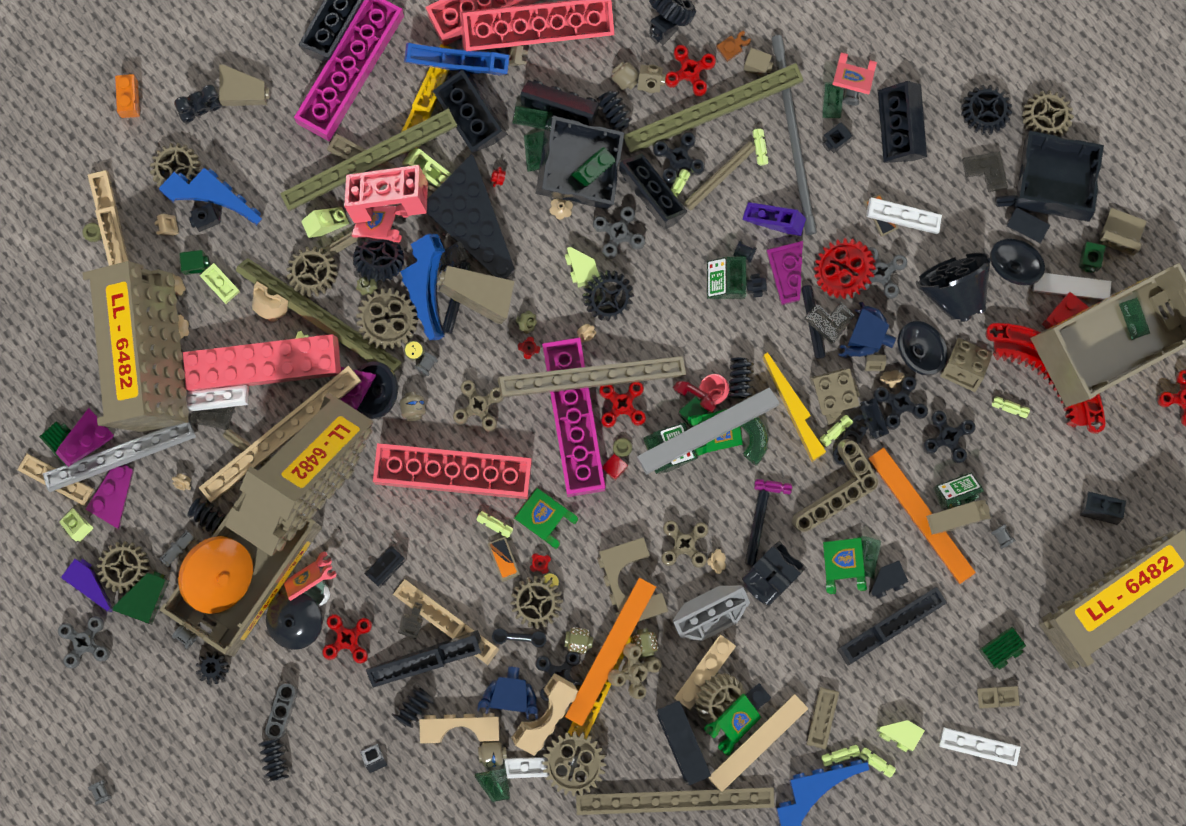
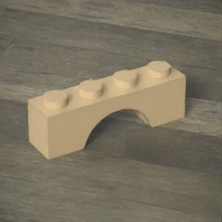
M719 635L674 697V700L680 701L682 706L691 710L696 703L695 700L699 698L696 693L701 692L700 686H704L706 684L705 680L710 681L711 676L716 675L736 645L722 635Z
M555 673L544 688L549 699L545 714L535 721L521 722L511 737L515 746L534 756L543 748L544 741L548 735L553 733L556 723L559 719L563 718L567 707L577 696L578 690L574 684Z
M484 713L483 717L475 718V714H463L464 718H456V714L444 715V719H436V715H424V719H420V743H441L444 735L450 729L459 726L471 729L480 742L500 741L499 717H495V713Z

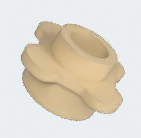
M585 324L578 329L577 334L581 343L590 341L596 334L594 326Z
M177 474L176 477H172L173 484L177 489H191V479L188 476Z

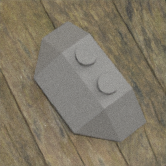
M742 585L718 586L684 603L673 619V623L680 638L703 641L737 624L750 601Z

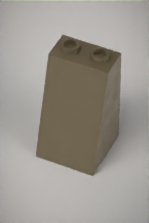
M447 266L438 275L436 285H439V292L495 323L502 324L508 317L515 281Z

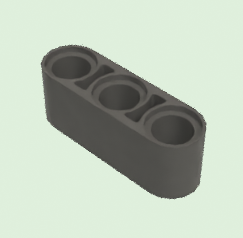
M285 683L278 688L265 731L266 735L271 739H281L286 733L298 693L297 688L292 684ZM286 687L292 689V695L289 698H285L283 695ZM280 706L286 708V714L283 717H279L277 714ZM274 725L280 727V734L278 736H274L271 732Z

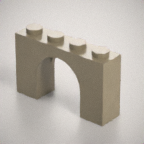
M644 537L600 551V557H597L600 569L604 568L606 575L603 576L606 587L610 586L612 594H609L611 603L616 605L618 612L615 613L616 618H618L628 599L618 585V577L621 570L628 564L650 557ZM662 593L651 596L638 622L668 613Z

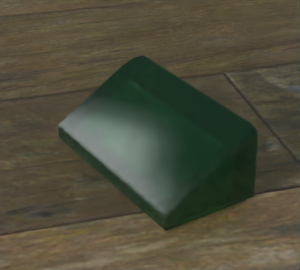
M516 106L512 124L545 129L546 121L552 117L553 112Z
M1138 297L1119 303L1132 340L1151 333Z
M858 536V538H862L865 577L874 579L881 541L867 536Z

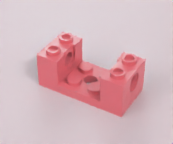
M420 165L346 175L344 207L354 223L372 221L373 211L371 207L402 203L408 216L426 214L428 181ZM383 185H387L384 190H379Z

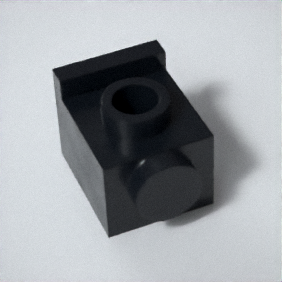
M840 122L823 135L822 140L824 142H822V145L828 152L831 150L834 154L847 143H850L853 135ZM836 138L839 142L835 144L832 139Z
M211 202L190 211L191 217H189L191 226L193 228L196 227L199 232L220 224ZM205 214L204 219H199V216Z

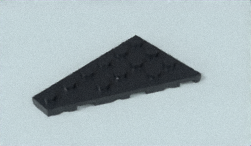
M471 154L427 199V214L494 277L508 279L515 272V268L476 160Z

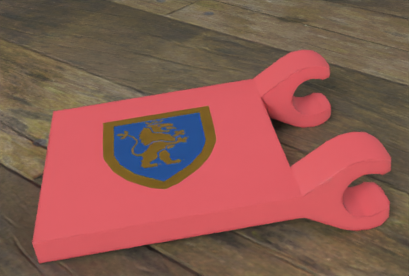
M841 52L833 85L869 94L877 62L870 60L867 69L846 64L848 54Z
M402 204L398 206L371 207L373 211L372 221L356 223L352 232V237L385 239L399 243L402 239L399 231L396 229L391 230L395 215L405 218L409 216Z
M327 552L320 553L315 562L285 581L284 586L290 601L322 580L336 577V571L327 573L328 570L332 569L330 565L332 563L331 558L323 560L328 555ZM325 566L321 572L319 567Z

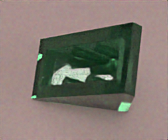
M825 82L822 90V118H841L844 88L833 85V82Z
M506 768L475 773L474 777L492 802L510 799Z

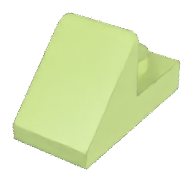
M73 508L59 521L70 537L76 542H81L93 529Z

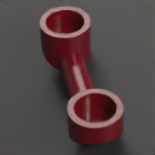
M678 381L672 387L683 396L689 391L701 398L700 405L711 413L716 408L715 402L709 394L689 382Z

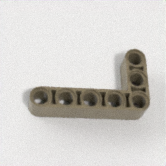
M844 439L838 444V452L853 478L797 512L792 517V525L802 532L811 530L877 488L878 478L856 442ZM848 444H851L852 450L850 453L847 454L845 452V447ZM860 460L862 463L861 468L856 470L854 465ZM870 477L871 483L865 486L864 480ZM854 487V494L848 496L849 488ZM838 497V504L833 507L831 501L833 498ZM821 507L822 514L816 517L815 511ZM805 517L806 523L800 527L799 520Z

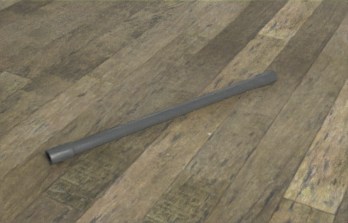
M776 35L771 39L777 68L781 70L787 67L782 35ZM791 88L782 91L801 206L803 216L806 218L804 224L805 234L813 235L817 233L815 219L811 208Z

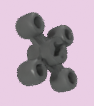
M624 207L621 210V218L618 223L610 224L603 216H597L593 220L595 231L606 232L610 236L609 243L604 245L602 250L603 256L607 259L616 257L619 243L628 242L636 250L642 249L645 245L643 235L632 234L628 231V224L635 219V211L631 207ZM625 213H630L631 216L627 217ZM602 222L603 225L598 226L597 223ZM622 228V234H619L616 238V232ZM640 240L641 243L637 244L634 241ZM612 249L613 252L608 253L607 250Z
M869 247L868 251L875 254L873 256L875 259L873 265L876 267V270L871 271L875 277H869L871 284L874 282L881 283L884 286L885 296L890 299L896 298L899 294V287L891 281L890 277L894 271H901L907 267V258L903 255H896L890 263L885 264L879 260L878 250L874 247ZM902 260L903 264L898 265L896 262ZM878 270L885 271V276L878 275ZM865 284L866 290L869 289L871 284ZM890 288L895 289V292L889 293L888 290Z
M97 616L91 617L88 621L87 630L82 633L76 632L74 627L68 623L59 626V636L64 639H70L74 645L73 651L63 659V663L67 668L74 669L78 667L81 655L85 652L92 653L94 658L100 662L109 659V649L104 646H98L94 641L95 634L104 628L102 618ZM98 621V626L94 627V623ZM66 628H68L67 634L64 633V630ZM79 639H85V642L89 646H83V643ZM103 650L104 655L100 657V652ZM73 657L74 662L70 664V659Z

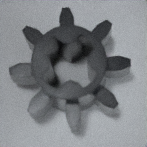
M760 273L751 274L750 279L746 280L747 293H753V298L762 297L763 292L767 291L766 278H760Z

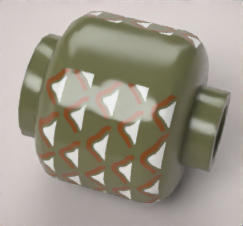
M572 627L570 631H566L564 646L567 647L569 652L585 654L588 648H592L593 637L590 636L588 629Z
M648 628L637 630V634L631 637L632 643L641 648V656L639 658L654 656V652L658 651L656 634L649 632Z

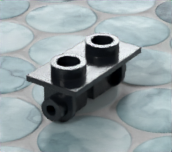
M873 398L869 401L861 402V407L859 408L864 419H869L870 421L866 423L870 432L869 435L876 440L889 434L877 399Z

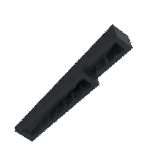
M935 587L837 650L848 666L939 609L947 601L938 587Z
M476 630L367 668L366 672L374 688L444 667L445 664L480 654L485 647L479 631Z

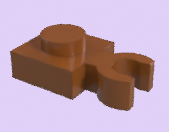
M745 31L739 32L736 39L731 35L716 46L727 62L742 52L741 46L750 44V38L746 41L741 39L745 35Z

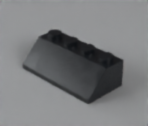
M324 0L298 44L306 55L320 61L330 60L364 0Z
M462 69L433 90L443 109L447 110L449 108L458 126L456 129L472 153L492 146L508 135L468 72Z
M528 80L520 94L521 106L551 116L578 121L587 126L593 127L599 111L597 100L590 97L586 99L579 97V94L569 91L567 93L561 91V88L557 86H545L544 83L538 80Z
M905 81L877 90L883 162H908L926 158L927 147L921 84Z
M643 154L636 155L619 163V172L624 180L629 183L635 194L643 201L647 210L653 214L658 224L664 230L674 226L688 212Z

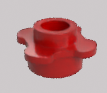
M501 167L492 172L491 181H493V187L496 185L502 186L504 183L506 172L501 170Z
M528 337L523 343L518 344V350L523 352L525 359H531L532 355L540 352V347L536 345L533 337Z
M533 554L530 570L532 572L539 571L542 574L548 573V563L551 561V558L548 555Z

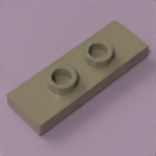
M823 687L819 688L806 745L826 750L839 696L838 691Z

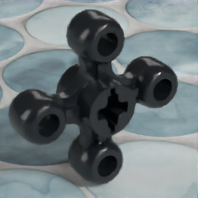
M213 84L206 85L201 91L192 93L188 97L182 96L174 101V105L183 123H189L195 119V116H201L209 112V110L216 111L222 107L218 91Z
M690 132L684 133L681 137L679 148L670 149L663 141H658L654 144L653 153L657 157H666L670 161V166L662 174V179L666 184H673L677 179V171L683 167L690 169L694 175H701L704 172V162L699 159L693 160L688 156V150L696 142L694 134ZM682 156V159L676 160V157ZM670 174V175H672L673 177H672V178H668L667 175Z
M912 376L903 378L901 381V391L898 394H891L885 387H878L874 391L873 397L878 402H887L892 407V413L885 419L889 430H895L899 427L901 422L900 415L904 412L912 413L916 419H923L928 414L926 405L921 403L914 404L909 398L911 391L917 385L915 378ZM906 382H910L912 386H907ZM878 392H882L884 397H880ZM900 399L903 400L904 405L902 407L898 406L899 402L897 401ZM917 409H921L923 414H919ZM891 419L895 421V425L890 423Z
M935 411L931 416V422L939 428L940 434L935 439H927L923 443V451L926 454H934L939 447L946 446L951 450L952 460L955 463H963L967 459V452L959 446L958 441L961 436L971 435L975 431V423L967 419L959 427L953 428L947 424L945 412ZM936 416H940L942 421H938ZM965 425H969L970 430H967ZM947 434H948V435H951V434L953 435V434H954V436H953V438H952L951 440H950V439H945V440H944V438H945V436H946ZM928 444H932L933 449H929ZM957 453H960L962 458H958Z
M568 652L565 656V662L561 666H554L547 656H539L536 659V668L549 673L550 677L554 673L556 674V672L561 673L564 671L565 679L573 683L574 686H582L583 684L581 681L573 680L570 676L571 669L581 661L579 653ZM571 655H575L577 657L575 662H571L569 660V657ZM541 660L547 662L545 667L539 665ZM544 686L540 691V696L544 701H549L548 697L544 696Z

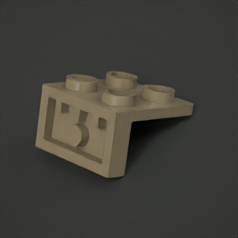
M1111 208L1098 243L1134 256L1141 248L1142 244L1139 242L1146 225V220Z
M958 338L940 377L976 392L984 379L993 353Z
M849 368L809 378L811 385L815 387L822 415L859 406Z

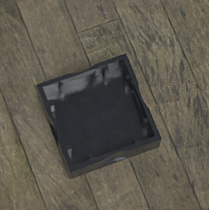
M556 116L549 118L545 126L535 194L602 209L612 207L615 201L618 180L617 167L621 158L624 132L603 127L587 126L578 121ZM605 147L614 157L615 163L607 168L590 185L582 188L571 174L597 151Z
M1029 131L1024 140L1015 208L1090 222L1096 210L1098 175L1101 170L1104 145L1081 140H1067L1055 135Z
M680 701L656 710L655 713L685 784L690 786L711 777V773Z

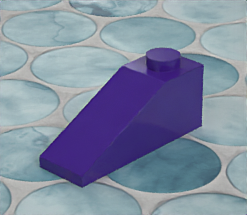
M748 202L742 220L782 233L801 236L806 218L798 210Z
M83 558L81 561L74 559L61 578L106 611L112 612L113 607L95 571L90 568L92 565Z

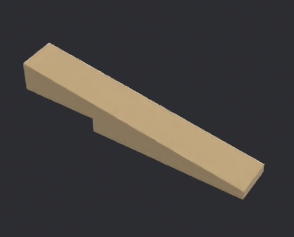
M105 170L88 174L108 264L110 266L128 261L109 172Z
M405 579L393 594L452 639L474 631ZM480 635L485 648L482 653L475 656L488 665L499 649Z
M794 694L732 753L708 779L721 792L724 791L805 713L808 707Z

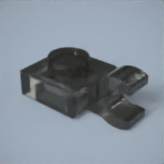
M415 602L411 615L404 614L398 631L399 634L417 639L423 619L418 618L422 604Z

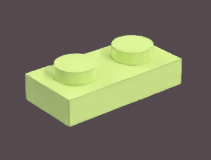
M214 263L200 275L225 304L240 292Z

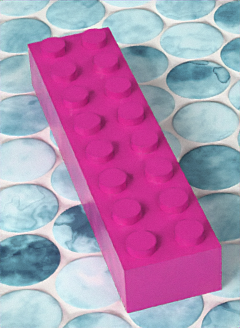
M364 0L332 57L326 63L294 116L298 125L327 141L331 140L404 18L402 8L387 0Z
M580 338L542 344L547 372L585 367ZM589 388L550 392L567 497L605 491Z

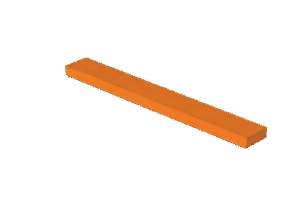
M883 447L869 457L868 460L956 581L961 584L974 575L976 572L946 532L932 535L926 516L933 513L886 449Z
M641 578L636 582L580 687L576 699L572 702L565 716L569 720L583 726L608 679V674L613 670L656 586Z

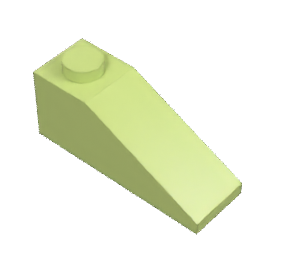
M417 148L412 149L402 162L406 167L420 165L428 183L436 188L451 175L445 168Z

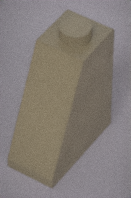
M219 65V101L222 106L267 105V99H270V88H267L264 81L226 65Z
M985 500L971 502L926 516L932 535L954 531L991 518L989 514L990 509Z

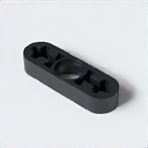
M863 415L856 416L853 419V424L847 429L841 441L846 439L848 435H853L856 438V443L859 445L868 430L866 423L870 422L869 419H864ZM856 420H864L866 427H861L858 433L854 432L858 426ZM847 445L845 448L852 450V445ZM837 446L832 458L837 465L842 466L845 465L843 459L841 461L838 460L839 456L836 455L839 453Z

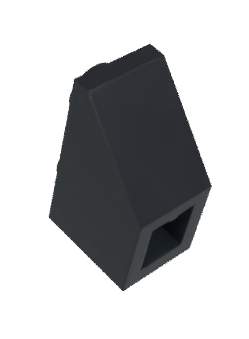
M661 14L650 21V38L657 44L661 43L664 45L678 30L677 24H673L669 20L667 21Z
M899 560L878 570L869 593L870 598L875 596L876 599L886 596V591L893 589L896 592L905 588L904 584L908 582V579Z

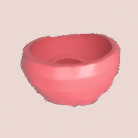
M711 374L701 381L699 389L709 394L715 405H718L727 398L729 384L721 375Z

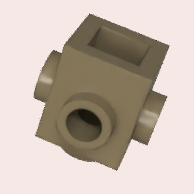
M653 64L641 65L637 90L648 93H660V87L665 85L666 75L662 74L663 67Z

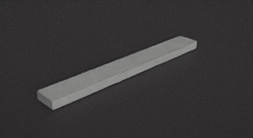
M769 387L637 456V460L647 475L779 406V401Z
M190 419L189 423L163 428L83 458L69 467L65 465L43 473L47 490L49 492L55 491L196 438Z

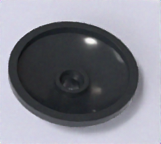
M1003 239L998 241L990 252V261L994 270L1010 283L1032 285L1037 283L1044 275L1045 263L1042 256L1034 247L1024 241Z
M913 321L906 324L900 330L897 340L898 350L903 361L910 369L918 374L930 376L944 368L947 362V347L944 339L934 327L922 321Z
M376 361L365 363L358 371L376 374L357 411L369 419H378L385 416L393 408L398 395V382L393 370L388 365Z
M286 592L277 596L269 605L266 613V627L271 638L278 645L291 650L303 649L315 642L321 633L323 625L321 610L315 600L307 594L302 593L290 601ZM288 619L292 621V626L288 625Z

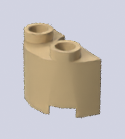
M257 281L253 290L252 309L259 316L275 322L287 314L288 300L278 294L274 296L267 293L268 288Z

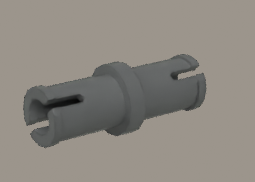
M185 530L175 543L172 542L170 544L171 547L159 559L169 567L179 554L182 555L184 553L183 550L195 538Z

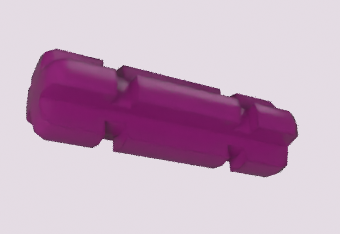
M756 479L754 489L791 494L792 484H782V482L769 480L765 482L762 479Z

